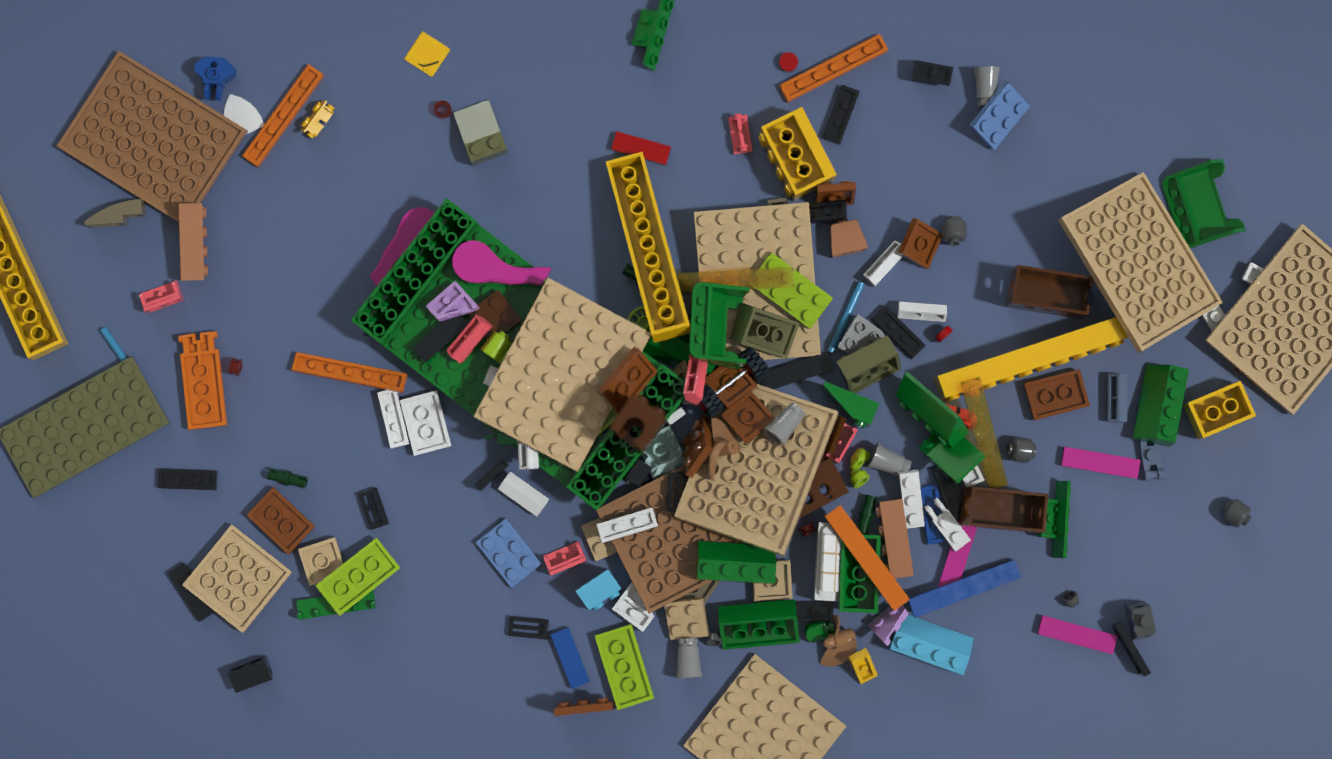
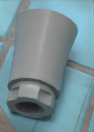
M986 66L973 68L978 107H984L998 90L1000 67Z
M790 403L770 424L763 428V431L770 440L784 447L795 428L800 424L801 419L805 416V412L795 403Z
M877 442L870 454L867 467L899 476L898 472L909 471L912 461L905 459L904 456L887 449Z
M697 638L678 639L676 679L702 678Z

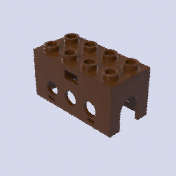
M1017 265L1012 269L1006 307L1083 319L1089 315L1090 305H1087V297L1090 288L1093 287L1094 279L1091 276Z
M638 394L637 397L635 395L631 396L610 426V430L613 434L644 454L665 425L666 417L662 409L656 405L652 408L648 405V400ZM633 426L641 429V435L637 438L630 435V429Z
M823 457L821 459L808 493L812 501L810 504L804 503L799 518L849 493L831 458L826 459ZM821 485L828 487L829 492L827 495H823L820 492Z
M973 486L963 487L960 526L1045 533L1048 494Z

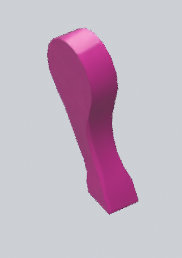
M417 207L404 215L399 223L396 235L385 249L378 266L370 274L376 287L430 220L434 211L428 208Z
M467 241L461 244L453 255V268L456 275L461 280L470 284L491 283L541 287L552 271L550 267L520 268L511 266L499 259L486 244L479 241Z

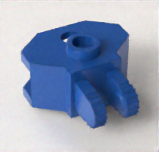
M204 57L195 63L194 71L203 79V84L205 85L204 99L209 100L211 97V87H216V101H221L223 88H225L228 82L236 78V69L225 58Z

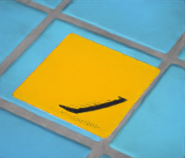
M421 32L404 59L433 77L449 53L450 48L425 32Z

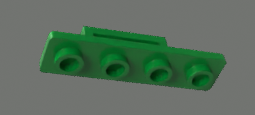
M660 0L657 11L641 9L632 45L638 48H646L642 65L649 70L655 71L658 64L666 29L669 26V18L674 8V0Z
M1056 481L1055 500L1048 499L1045 533H1037V537L1053 538L1052 558H1066L1071 494L1070 481Z

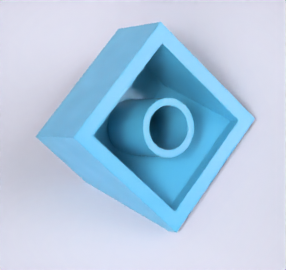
M608 569L576 590V593L588 610L593 608L596 611L604 605L602 601L608 597L612 600L620 595L619 590L622 588Z

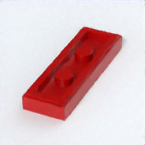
M616 131L611 150L626 155L643 152L645 160L666 166L671 146Z

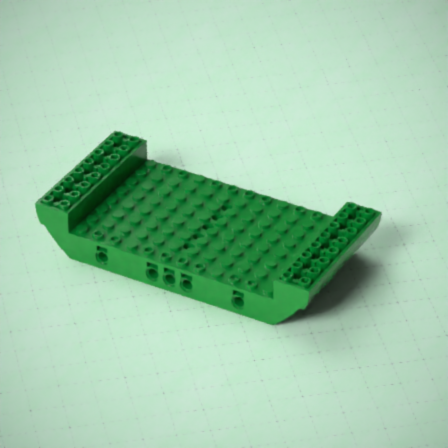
M446 198L352 317L351 321L474 416L489 388L483 382L490 365L498 369L501 365L480 350L487 341L486 337L481 340L464 362L459 363L451 358L446 350L459 334L425 363L412 348L443 322H439L426 305L454 281L459 284L477 305L499 290L522 320L505 333L510 337L508 341L513 343L547 278L541 287L491 283L470 284L461 280L453 268V255L455 250L467 241H479L486 244L499 259L511 266L520 268L534 267ZM468 313L461 315L468 324L472 320ZM642 351L658 372L640 392V395L648 400V405L652 408L656 405L665 412L667 421L685 398V381L664 364L658 363ZM610 426L596 437L578 472L566 465L562 466L557 460L538 451L539 467L596 511H598L642 454L613 434ZM633 426L630 429V435L634 438L639 437L641 429ZM512 445L518 450V445Z

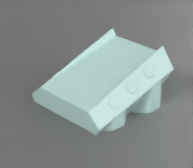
M670 426L661 429L646 452L641 454L644 462L652 467L650 474L653 479H657L683 466L685 461L683 452Z

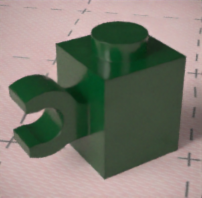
M489 424L484 425V429L489 428L492 431L489 436H484V439L497 438L499 446L518 445L517 439L495 429Z

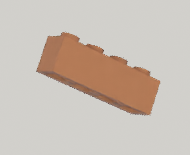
M179 203L180 280H204V276H208V265H204V257H207V245L203 246V238H207V227L203 226V219H206V207H202V203Z
M903 500L878 502L875 512L876 517L880 518L881 526H878V532L883 537L884 545H881L882 556H886L887 562L884 565L894 578L914 576Z

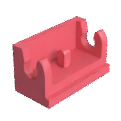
M177 280L139 294L143 309L147 313L184 301Z
M845 423L834 454L831 455L824 452L823 456L828 459L831 458L833 462L839 464L858 429L850 427Z
M579 541L543 556L550 576L587 561Z

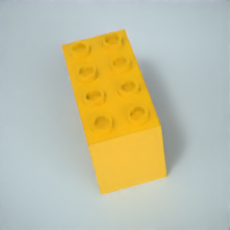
M803 107L761 127L758 137L762 147L766 146L768 150L767 157L771 164H775V173L779 181L783 180L785 184L784 191L788 198L791 197L795 201L817 190V185L825 182L831 183L835 180L837 174ZM782 138H789V141H785ZM791 154H796L798 157H791ZM803 170L806 172V175H801L799 172Z

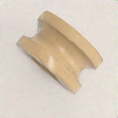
M680 362L674 369V373L683 380L686 379L687 362Z

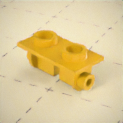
M325 100L318 101L312 109L314 112L310 118L306 117L301 124L302 129L300 131L304 133L308 131L306 135L312 139L314 136L317 137L324 127L319 123V120L321 119L327 123L334 113L333 110L335 108L330 104L325 106L327 103Z

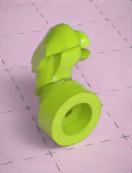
M863 448L855 450L850 458V483L854 488L863 486L870 479L865 470H860V467L871 456L870 452Z

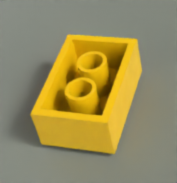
M1241 381L1183 404L1198 440L1256 416Z

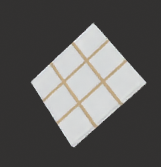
M822 535L820 591L840 592L841 539L838 535Z

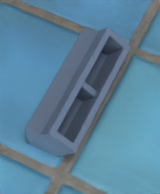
M1108 374V422H1127L1128 374Z

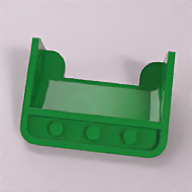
M1223 159L1209 160L1165 177L1162 182L1173 221L1189 248L1246 231L1242 220L1238 218L1227 220L1214 179L1221 177L1225 172Z
M699 282L693 287L689 352L692 357L729 369L739 370L746 364V359H740L736 353L726 351L728 309H737L742 305L743 297L750 292V287Z

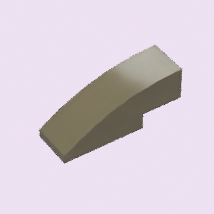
M142 199L128 200L109 206L85 221V226L89 228L127 226V218L146 217L145 201Z

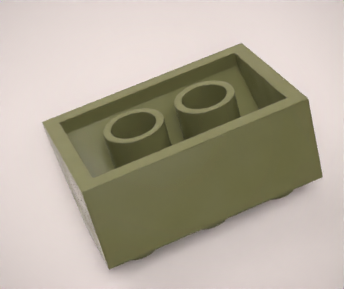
M888 335L877 338L870 345L862 346L850 355H844L836 362L848 391L852 393H857L902 370L899 354Z

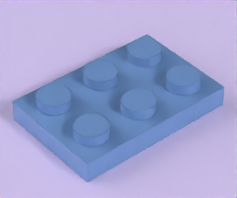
M1004 81L969 126L990 149L995 150L1030 106L1010 83Z
M507 519L503 520L476 542L511 588L542 564Z

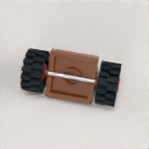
M752 347L746 348L738 355L740 359H746V364L739 370L720 366L705 378L703 397L696 406L699 407V410L708 419L714 418L724 410V407L728 410L750 390H755L757 384L770 375L766 362L763 361L764 359Z

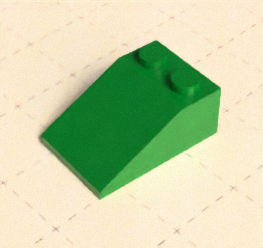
M828 382L823 383L821 389L845 416L853 421L852 425L861 429L871 425L879 403Z
M933 433L918 447L932 465L957 484L986 457L965 437L952 449L948 444L944 446L937 439L938 436Z

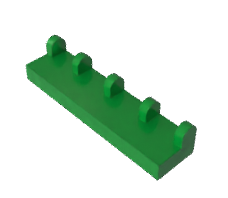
M374 589L344 613L377 608ZM324 597L297 600L298 620L336 614Z

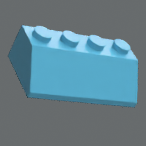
M907 615L906 619L901 623L899 630L893 632L888 649L964 676L974 638Z

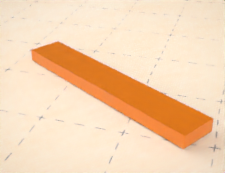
M878 34L780 84L779 88L788 103L888 52V48L881 35Z
M309 64L305 67L242 157L259 168L323 79L324 74Z
M299 352L295 353L291 368L292 372L399 393H404L408 377L407 373Z
M841 505L824 516L893 611L910 600Z

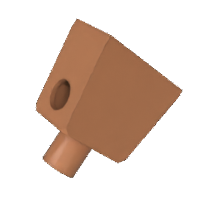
M857 220L837 221V224L830 225L831 258L867 251L868 245Z

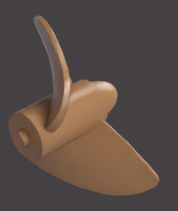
M716 418L711 419L714 442H712V451L710 452L709 475L712 481L715 478L718 456L733 455L740 451L739 442L732 430L723 421Z
M838 615L832 617L833 625L836 628L835 633L828 635L823 642L824 647L827 649L820 664L832 667L843 664L849 660V656L854 654L857 648L855 632L851 628L841 630L839 628L840 619Z

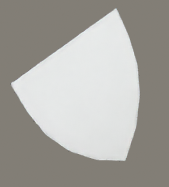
M229 95L224 109L225 117L248 131L246 134L264 126L260 114L250 102L241 97Z

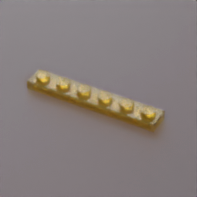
M793 268L678 273V284L681 292H692L693 287L699 282L750 287V289L794 287Z
M977 377L961 382L977 448L986 456L981 463L988 488L995 489L1008 485L981 379Z

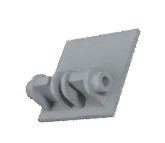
M857 314L849 328H847L846 333H844L842 340L838 343V349L850 355L856 352L858 348L868 346L877 338L884 337L886 333Z

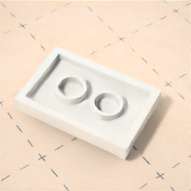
M437 390L400 400L414 456L452 446Z

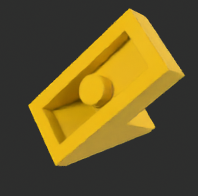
M866 648L849 656L848 661L860 684L878 676Z

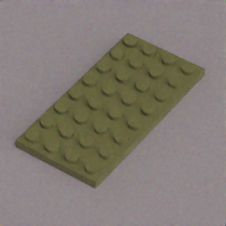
M131 356L0 429V439L32 497L36 498L170 424L136 360Z

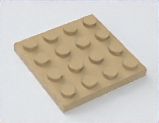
M231 524L183 583V586L240 632L244 633L293 572Z

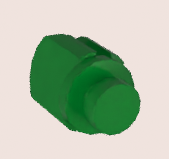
M825 620L809 623L804 629L806 638L811 643L826 639L829 635L828 632H831V634L835 633L833 623L828 622V625H826Z

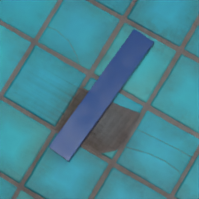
M1015 559L911 597L908 604L913 617L916 618L1019 579L1021 576Z

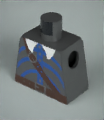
M1144 601L1125 605L1132 641L1150 638L1156 634L1150 605Z

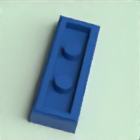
M938 484L920 487L927 545L947 542L924 509L928 505L936 516L942 513L934 502L936 498L940 500Z
M569 627L551 634L571 689L590 682Z

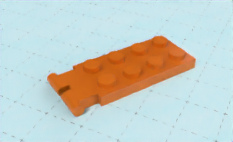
M217 331L200 332V340H197L196 333L178 335L179 343L183 342L184 353L180 354L188 430L228 426L220 350L215 348V338H218Z

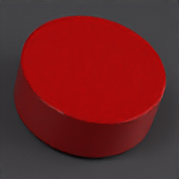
M786 52L781 55L779 66L783 71L792 72L797 68L798 58L795 54Z
M947 325L935 336L937 342L940 343L953 329Z

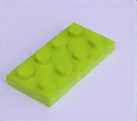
M772 252L749 281L750 285L810 329L833 299V297Z
M375 538L315 585V587L335 613L340 616L399 570L400 567L381 542Z
M632 624L595 635L617 710L654 699Z

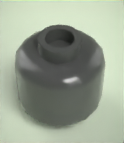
M950 216L942 223V239L948 242L949 245L957 246L967 238V224L961 217Z
M1014 437L1007 444L1006 453L1009 454L1011 461L1028 463L1036 455V445L1029 438Z
M1238 499L1229 500L1222 510V513H1224L1223 519L1236 528L1242 524L1246 526L1252 518L1249 515L1251 512L1250 507Z

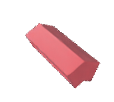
M476 314L446 351L451 358L459 363L464 362L491 330L493 325L485 318Z
M691 355L689 356L684 396L686 401L697 405L703 397L708 362L695 359Z

